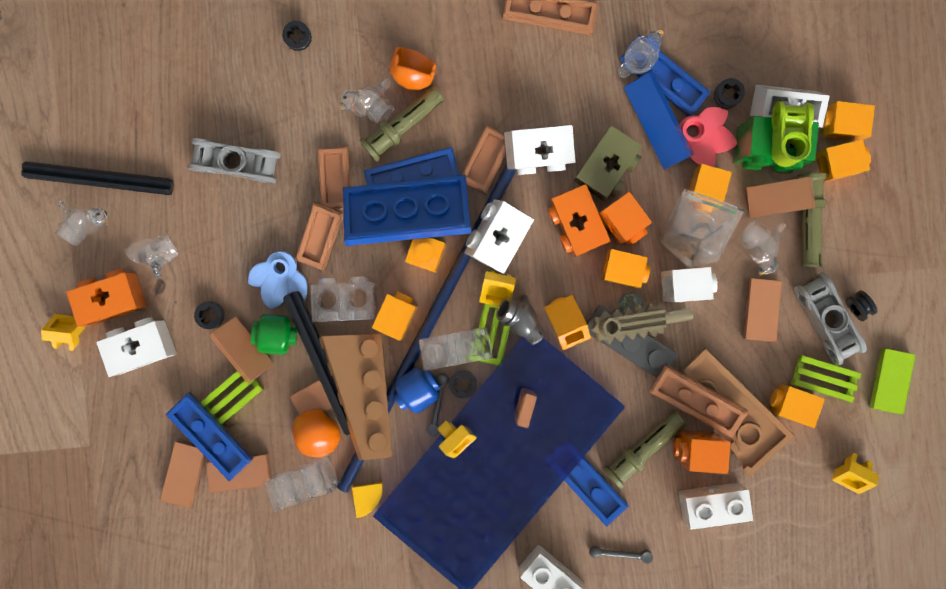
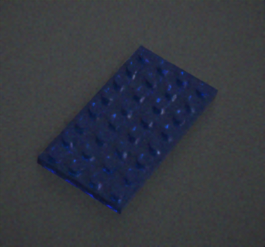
M521 337L451 421L456 428L461 425L470 428L477 438L454 459L446 456L439 448V445L446 440L440 434L377 509L373 517L458 589H473L626 406L544 338L532 345L524 337ZM523 387L534 390L537 395L528 428L518 426L514 417Z

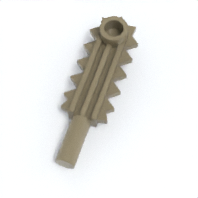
M649 303L645 310L640 305H637L634 312L629 307H626L623 314L618 309H615L612 315L604 310L600 317H593L594 325L591 331L596 334L597 341L604 340L610 345L614 337L620 343H622L625 336L633 341L636 334L642 339H645L648 332L653 337H656L657 333L664 334V328H667V324L692 320L694 315L691 308L665 312V309H661L660 304L653 306Z

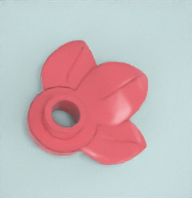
M709 107L698 116H688L679 123L694 154L690 156L694 163L715 167V153L726 152L737 145L733 134L723 126L728 116L727 110L719 107ZM688 127L696 128L697 135L695 137H691L688 134Z

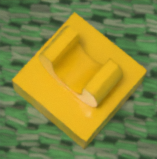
M493 270L490 272L486 271L479 302L499 306L506 297L512 299L516 278L512 277L511 274L506 276L497 274Z
M54 314L41 329L42 340L51 341L54 349H58L62 343H68L69 350L73 351L79 344V335L86 326L77 327L74 316Z
M447 420L437 428L446 439L439 445V448L446 456L454 459L477 438L470 428L464 425L456 428Z
M853 453L846 457L844 465L834 470L832 480L857 494H861L877 486L879 474L871 471L873 464L870 460L861 465L856 462L858 454Z

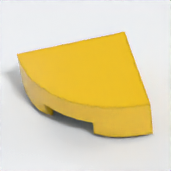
M383 481L352 487L356 518L369 514L378 505L383 494Z

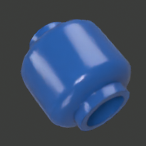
M416 367L396 381L397 393L393 396L402 410L408 408L414 413H420L438 400V390L441 389V386L428 368L423 370Z

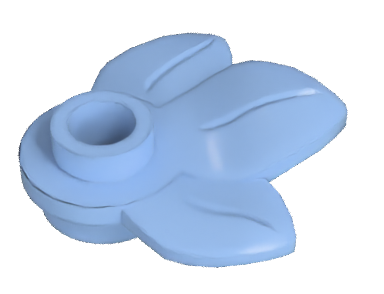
M276 251L268 257L266 262L257 263L250 270L248 284L261 287L262 301L269 309L280 306L284 302V296L294 291H299L305 301L308 292L307 280L297 270V262L290 253ZM276 263H283L285 271H279L276 268Z

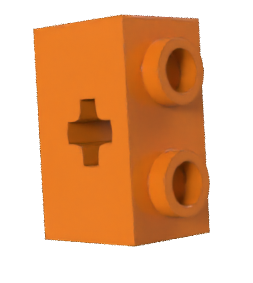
M586 184L550 200L552 207L547 208L553 224H559L564 235L559 238L566 254L571 252L573 257H576L611 242ZM574 214L577 219L583 218L584 223L580 226L581 231L577 227L571 228L569 224L573 220L572 215Z
M630 191L599 213L606 231L617 245L624 242L627 245L634 244L648 234L645 228L652 223Z
M118 269L106 273V279L97 282L95 278L77 282V288L66 291L77 327L92 326L147 308L137 274L124 272V269ZM109 292L110 297L106 298L104 301L103 296H106Z
M687 430L678 432V438L673 440V456H677L676 460L688 471L728 474L730 441L712 432Z

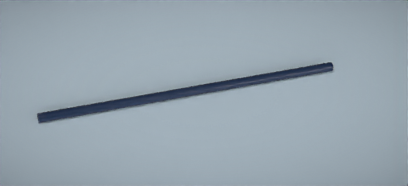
M506 163L471 232L477 230L483 220L481 219V214L486 205L492 203L494 199L501 201L517 169H507ZM466 241L387 390L388 414L396 401L393 396L397 393L396 381L413 369L471 256L464 253L467 248ZM356 451L337 485V488L345 493L349 491L364 460H358Z

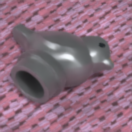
M523 295L520 300L506 297L498 306L496 312L497 320L501 321L504 326H510L513 333L524 337L532 345L541 341L544 336V330L538 323L537 314L528 301L529 297Z

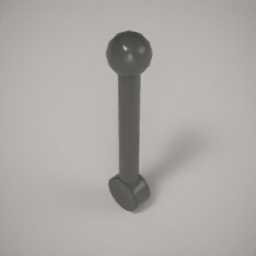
M445 373L437 376L441 389L438 390L439 398L435 402L432 423L427 428L430 436H436L439 433L437 423L444 386L449 381V377Z
M592 546L589 550V554L593 558H598L601 555L641 559L646 564L651 563L653 560V555L648 550L634 553L604 550L598 546Z

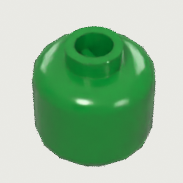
M263 314L258 321H253L251 345H256L259 353L285 355L289 351L290 345L296 346L297 329L292 327L291 319L288 316Z

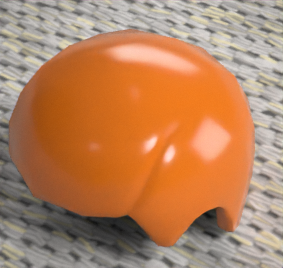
M395 48L389 63V70L393 79L400 86L409 90H421L428 87L435 76L436 63L430 58L409 48Z
M320 409L305 411L296 417L291 427L296 448L308 457L322 458L333 452L341 441V432L335 418L330 419Z

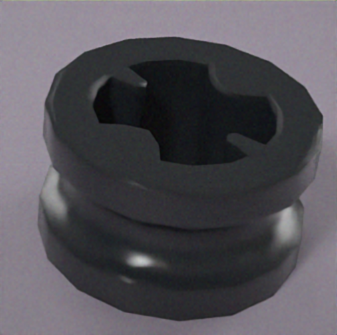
M292 21L283 29V40L290 49L302 51L310 45L312 35L304 23ZM299 29L302 34H305V38H300L302 42L298 44L290 38V34L294 35L293 30Z
M734 78L723 80L714 90L716 104L725 109L736 106L744 98L745 89L743 84ZM723 87L727 90L732 87L736 93L733 94V97H736L735 100L731 97L726 100L722 94L726 92L722 90Z
M862 290L856 293L855 298L849 297L846 299L850 311L862 322L868 319V314L875 315L878 312L872 298Z
M215 302L202 303L195 310V322L203 329L217 328L224 320V311ZM212 307L216 310L213 314L217 313V319L210 320L207 324L204 322L206 317H202V312L208 311Z
M467 371L455 373L449 382L452 394L459 398L471 396L477 387L475 377ZM461 376L463 379L470 378L472 384L468 385L471 387L468 392L464 390L458 392L455 389L454 385L458 384L455 382L457 377Z

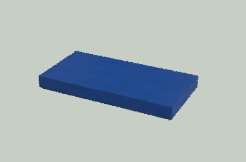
M466 175L343 187L344 242L346 246L471 233Z

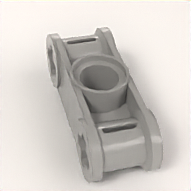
M192 138L191 143L194 145L192 162L188 164L187 169L276 184L277 179L274 178L276 161L280 159L281 153ZM234 154H239L241 157L240 165L237 168L230 169L228 166L229 158Z
M822 272L812 282L804 286L797 285L794 287L797 300L804 308L821 339L826 354L836 366L843 364L844 359L856 353L863 354L867 351L863 337L854 326L828 275ZM829 311L835 317V323L832 327H829L825 322V315Z

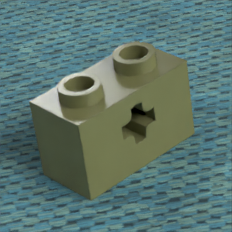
M611 125L574 179V182L580 186L586 184L589 192L603 201L609 195L614 198L625 183L620 180L625 171L632 172L642 158L637 154L642 145ZM612 159L615 161L613 165L615 169L607 172L604 170L606 167L605 162Z

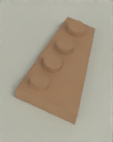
M382 334L321 336L319 341L322 349L324 348L329 362L327 365L338 390L337 396L340 405H343L347 417L346 423L358 460L392 457Z
M705 347L683 367L688 377L748 410L747 416L732 438L725 434L723 436L731 442L730 447L749 478L795 437Z

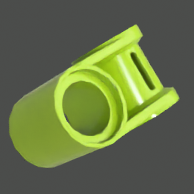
M783 101L775 103L771 119L773 129L771 154L774 162L779 166L791 167L810 154L812 124L814 120V107L812 103H804L803 106L785 105ZM786 143L794 145L797 152L796 157L787 153Z

